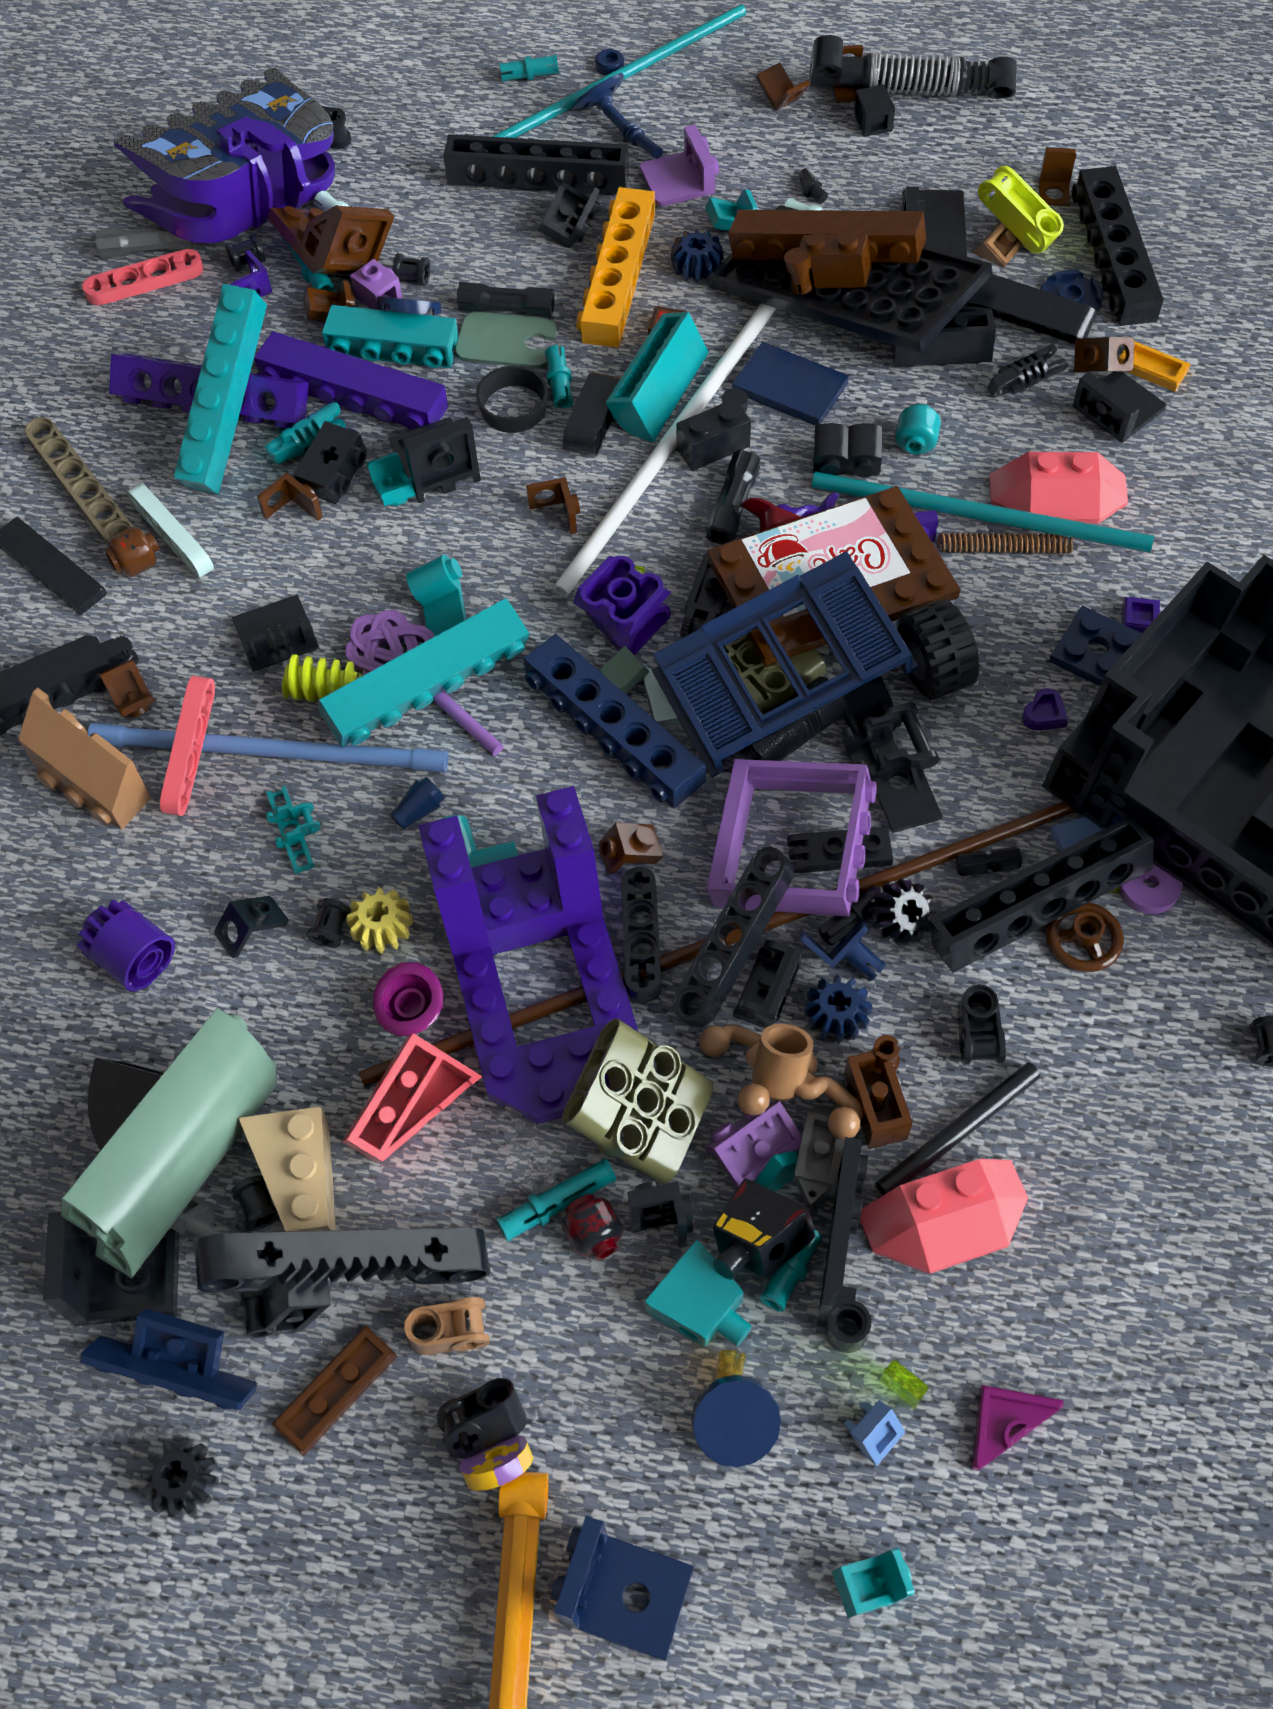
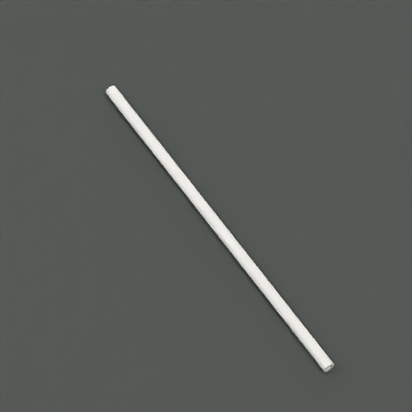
M762 303L759 305L553 586L555 593L565 598L568 597L676 448V423L697 415L704 410L777 308Z

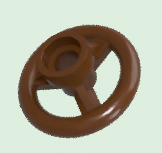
M1089 902L1048 923L1046 926V942L1052 955L1060 963L1076 971L1097 972L1106 969L1119 958L1123 949L1124 935L1120 923L1111 912L1094 903ZM1080 913L1076 916L1070 929H1058L1063 919L1069 915ZM1105 924L1112 935V944L1106 954L1099 946L1100 939L1105 932ZM1081 931H1086L1091 936L1084 935ZM1059 942L1075 943L1078 947L1085 948L1093 960L1086 961L1072 957L1064 951Z

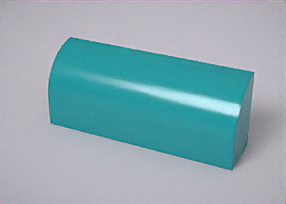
M689 312L662 313L605 402L616 422L626 432L635 437L650 442L655 441L709 353Z

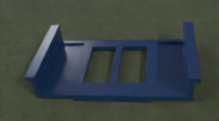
M846 551L800 576H794L702 625L699 630L653 653L658 667L651 671L697 754L706 764L707 772L713 778L724 772L722 759L899 665L905 675L919 669V665L861 571ZM802 604L844 671L811 690L807 689L768 623ZM757 628L798 696L764 715L760 712L723 646Z

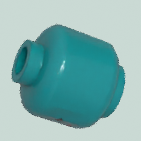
M915 404L905 408L898 418L895 432L897 445L903 451L913 455L932 451L937 445L941 427L939 414L925 404Z

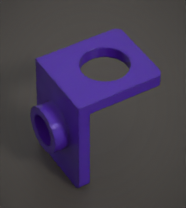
M250 250L246 251L245 255L250 274L229 285L253 289L260 297H263L272 292L267 269Z

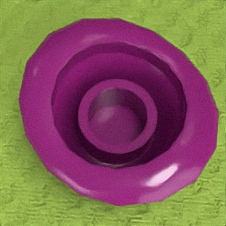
M401 962L388 968L378 980L373 993V1011L377 1022L385 1031L396 1036H410L413 1033L417 1034L426 1030L437 1020L443 1007V990L439 979L430 968L417 962Z

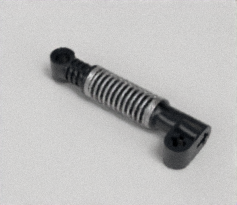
M823 35L816 38L813 42L809 71V82L811 84L809 87L864 89L885 85L887 91L889 92L890 90L892 94L897 90L899 95L903 91L906 95L909 91L914 95L917 91V94L920 96L922 92L928 95L930 91L932 96L935 93L940 96L943 92L944 96L949 94L951 97L967 93L968 89H970V93H975L976 89L977 93H982L984 89L985 94L992 99H1006L1014 96L1016 93L1017 61L1010 57H997L991 59L986 66L985 61H981L980 65H978V61H973L971 65L970 61H966L964 57L952 56L949 64L948 57L945 56L944 60H941L940 55L937 60H934V55L931 56V59H928L927 55L924 56V59H921L920 54L917 59H914L913 54L911 59L908 58L907 54H905L904 58H901L900 53L897 58H894V54H891V58H888L887 53L884 58L881 57L880 53L878 57L876 53H866L863 57L843 56V40L838 36Z

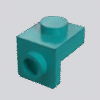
M743 189L736 202L710 197L705 205L713 228L720 231L730 230L738 210H758L753 195L748 189Z
M394 452L367 462L366 465L375 493L384 507L404 504L408 498L416 496L413 483L405 474L398 453Z
M899 1548L890 1549L878 1556L844 1565L831 1571L848 1619L894 1605L915 1594L910 1569L904 1562Z

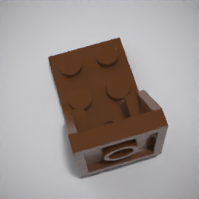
M336 205L324 212L317 208L301 210L286 206L284 208L271 207L267 219L312 273L353 274L373 259L378 262L395 216L389 209Z

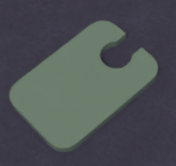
M471 312L463 320L456 345V355L459 359L466 362L504 366L516 365L540 369L547 365L545 350L547 348L530 349L525 343L529 338L537 336L545 340L555 341L557 327L554 321L547 318Z

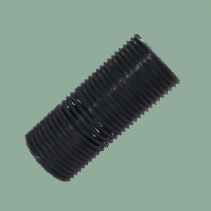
M818 676L807 684L806 687L808 690H811L829 679ZM794 693L792 696H790L783 703L779 704L777 707L798 697L797 694ZM844 696L739 750L741 757L745 760L782 761L846 714L847 704Z

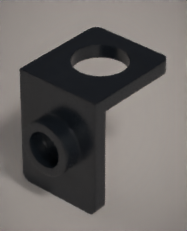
M271 896L230 901L214 930V934L228 954L235 958L240 955L252 932L284 927L288 924L289 919ZM230 922H233L237 928V940L235 943L228 936L227 929Z

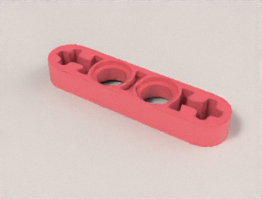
M183 249L90 276L83 282L82 289L89 303L92 305H104L194 279L203 272V263L197 251L194 249ZM155 271H166L160 276H152ZM127 279H135V282L122 285V282Z
M193 675L188 681L160 797L162 813L183 816L188 807L214 700L215 683L211 678Z

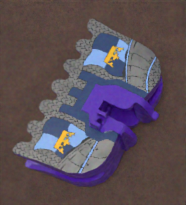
M270 68L264 72V79L266 81L264 83L254 80H244L241 82L240 87L243 93L235 94L225 90L217 93L216 98L219 103L217 105L196 102L192 105L193 116H186L181 113L170 114L167 118L169 125L167 128L151 124L146 125L142 129L143 139L138 140L130 136L115 139L114 146L157 183L150 188L153 197L144 198L139 195H132L124 198L123 204L181 239L195 243H216L231 239L252 226L257 228L267 223L271 207L284 208L290 206L297 209L313 200L317 193L326 191L335 178V162L330 153L325 151L330 148L334 138L331 118L324 108L311 96L292 83L278 69Z

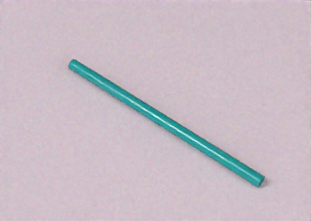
M815 472L812 479L813 489L837 492L860 498L895 487L821 472ZM899 487L910 507L917 509L936 510L938 513L1151 553L1155 537L1148 534Z

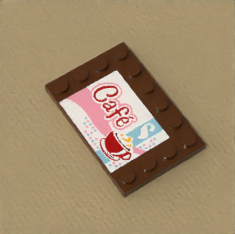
M898 486L707 550V560L733 609L794 576H800L846 551L861 571L891 621L898 620L904 613L942 599L955 600L959 598L961 591ZM803 604L768 622L789 658L827 645ZM757 628L749 632L747 635L764 667L776 663L777 660L759 629Z

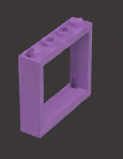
M734 759L706 888L714 907L724 908L737 885L734 883L754 789L854 794L837 890L788 887L775 912L849 917L852 902H857L859 898L860 887L859 880L856 879L858 868H863L865 863V846L862 845L863 835H869L871 828V815L868 812L869 802H875L876 782L871 781L867 765ZM761 895L751 896L746 902V910L756 909L760 905Z

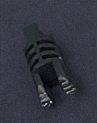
M1050 344L1029 354V356H1025L999 369L998 375L991 378L987 390L993 398L1009 392L1016 394L1066 370L1069 364L1064 358H1061L1047 365L1045 360L1050 359L1057 351L1056 346Z

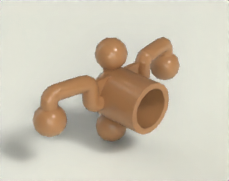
M783 1023L766 1027L761 1035L738 1025H725L723 1027L715 1025L707 1027L702 1031L699 1036V1045L705 1055L711 1057L722 1056L728 1050L730 1040L749 1047L746 1052V1061L753 1068V1083L743 1086L737 1095L738 1106L744 1114L755 1116L764 1113L769 1106L770 1099L787 1101L797 1096L802 1099L813 1100L825 1093L841 1106V1108L833 1110L828 1117V1128L831 1134L841 1140H845V1137L853 1138L856 1136L860 1129V1121L864 1116L861 1104L858 1099L829 1077L817 1078L813 1075L817 1070V1060L812 1053L814 1042L811 1036L803 1029Z

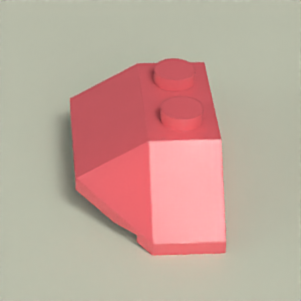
M1027 452L989 474L991 504L995 506L1098 524L1113 515L1117 510L1124 508L1128 503L1125 475L1098 452Z
M977 1159L896 1187L862 1208L860 1223L873 1253L882 1257L886 1256L898 1263L931 1274L1007 1248L1028 1197L1011 1160Z

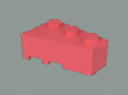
M413 1033L404 1040L342 1142L375 1163L383 1162L482 1076Z

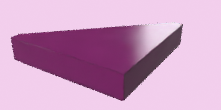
M981 1385L972 1470L980 1471L1063 1408L1064 1400Z

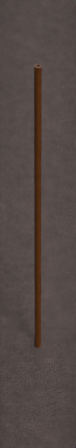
M1062 801L859 879V896L872 885L880 888L886 882H896L898 879H904L953 860L959 854L974 852L1077 811ZM774 912L763 933L810 914ZM734 929L728 934L726 939L727 946L735 944L740 940L741 929ZM706 938L661 955V972L694 960ZM624 969L620 971L623 979L624 986H626ZM639 969L640 980L647 978L646 969ZM577 987L510 1013L509 1018L512 1029L587 1001L583 987ZM468 1029L434 1042L431 1045L446 1054H450L475 1043L472 1031ZM393 1059L359 1071L363 1085L367 1086L380 1081Z

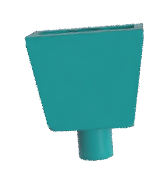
M696 1240L645 1300V1312L652 1318L703 1347L709 1344L717 1332L738 1347L753 1327L735 1312L743 1301V1291L733 1279H726L717 1272L713 1265L715 1258L702 1243Z

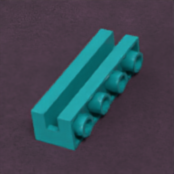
M331 305L322 331L325 348L368 361L378 360L396 362L401 365H424L431 368H451L453 363L452 349L456 350L459 338L456 318Z

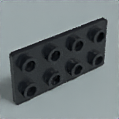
M906 186V189L902 191V211H924L926 231L924 245L967 256L964 192L962 190H919V187Z

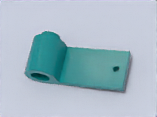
M441 555L406 573V580L411 593L423 606L426 628L432 631L434 636L467 619L460 584L462 570L458 562L454 558L450 559L447 555Z

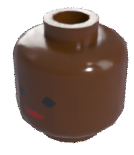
M136 526L127 528L109 537L108 548L104 549L117 574L122 572L127 577L136 576L156 565L155 552L160 550L152 533L144 534Z

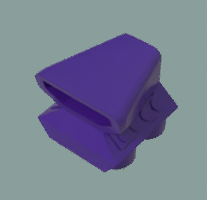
M609 556L578 587L572 603L585 611L586 615L618 651L626 646L636 655L671 618L669 606L662 602L672 592L663 587V582L658 575L653 573L642 574L637 571L634 562L626 556Z

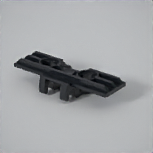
M881 676L843 695L847 704V712L843 717L848 726L841 731L843 744L852 764L867 765L871 781L876 782V795L892 833L942 820L943 816L923 772L924 769L936 765L940 758L935 750H931L916 716L918 714L916 704L909 702L894 706ZM868 717H874V718H870L869 721H866V722L863 723V721H864L866 718H868ZM902 722L916 750L915 754H908L905 748L898 749L893 739L892 731H895L896 727H900ZM894 776H902L908 780L909 786L904 789H896L890 785L889 779Z

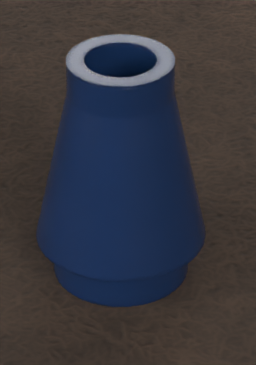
M425 776L420 782L415 780L405 796L389 815L405 830L411 824L441 808L440 803L445 799V796Z

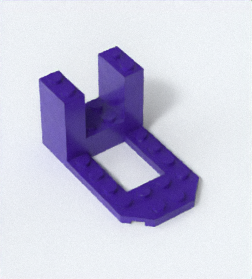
M574 786L535 795L545 849L471 868L457 815L418 825L433 888L453 955L488 1099L503 1107L507 1105L522 1113L524 1118L536 1124L562 1118L564 1108L596 1040L608 1022L618 1018L638 1031L604 921L594 848ZM568 935L594 1026L517 1047L493 955ZM605 1073V1084L609 1088V1077Z

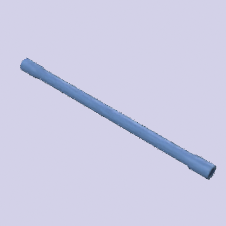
M91 723L88 728V736L92 733H97L112 746L117 747L127 745L172 749L176 731L128 728L123 725ZM205 734L202 752L402 767L417 771L442 773L447 772L449 761L448 751L406 750L356 745L341 747L340 744Z

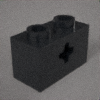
M325 421L293 473L294 478L301 484H308L318 498L337 504L341 496L348 492L351 479L357 469L363 466L367 457V449L360 434Z

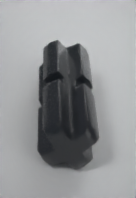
M1018 847L990 850V854H987L986 851L963 853L957 855L956 868L960 876L988 873L987 869H992V872L1019 869L1022 864V855Z

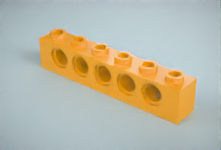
M619 187L616 199L610 200L608 212L610 220L605 221L603 224L602 239L604 241L597 245V265L591 266L589 279L591 286L584 290V310H579L577 315L576 328L581 331L582 343L620 347L655 218V191Z

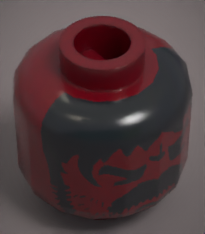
M588 1194L576 1199L566 1207V1216L562 1221V1229L578 1256H594L599 1261L617 1251L618 1246L616 1243L622 1237L624 1227L611 1203L606 1198H596L593 1194Z

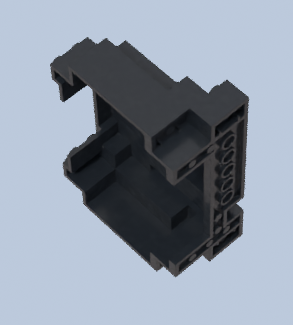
M1263 555L1240 582L1208 561L1198 570L1105 674L1085 719L1059 747L1042 787L1102 829H1105L1117 814L1123 818L1131 815L1154 840V865L1182 882L1184 887L1272 948L1273 560Z

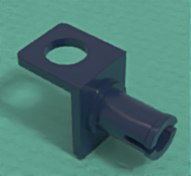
M862 920L858 921L830 953L803 929L800 928L797 932L798 938L832 969L840 960L845 959L870 982L877 975L866 963L873 966L879 973L886 965V962L878 958L861 942L862 936L868 931L867 925Z

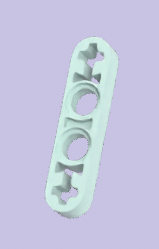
M139 483L127 491L129 500L135 509L197 578L203 577L214 569L210 558L203 548L143 483Z

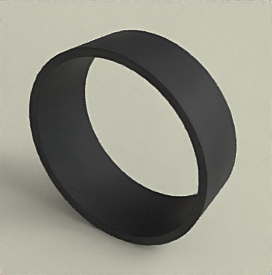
M516 365L497 368L485 375L477 386L476 399L482 416L489 426L498 431L518 433L529 430L536 426L545 415L548 395L547 384L539 373L530 368ZM509 386L529 388L537 393L542 400L535 410L519 417H501L489 412L485 408L488 398L494 392Z

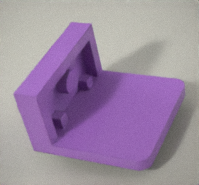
M696 124L684 127V152L642 162L640 171L649 190L655 191L656 205L663 207L714 194L715 175L719 174V165L716 156H711L706 137L701 136Z

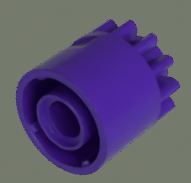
M114 899L110 901L108 908L101 905L86 918L82 930L79 932V936L83 939L77 944V947L82 950L81 953L98 967L103 968L109 976L131 992L140 991L148 987L168 967L175 951V941L171 936L124 900L118 903Z

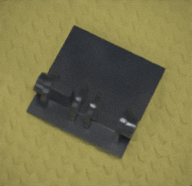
M298 594L232 617L252 672L286 661L291 658L292 654L300 656L320 649Z

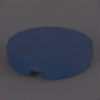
M1063 270L1053 273L1047 277V281L1042 283L1040 290L1088 305L1095 309L1097 314L1103 302V289L1098 281L1093 277L1089 280L1083 277L1084 273L1076 270Z
M378 296L377 308L379 310H386V304H390L389 309L393 310V312L424 315V313H428V308H431L432 315L439 316L441 314V302Z
M730 1375L716 1379L709 1384V1388L704 1391L702 1396L701 1394L694 1402L691 1423L696 1443L708 1458L720 1465L741 1467L757 1462L770 1452L779 1436L781 1417L775 1398L759 1381L748 1376Z

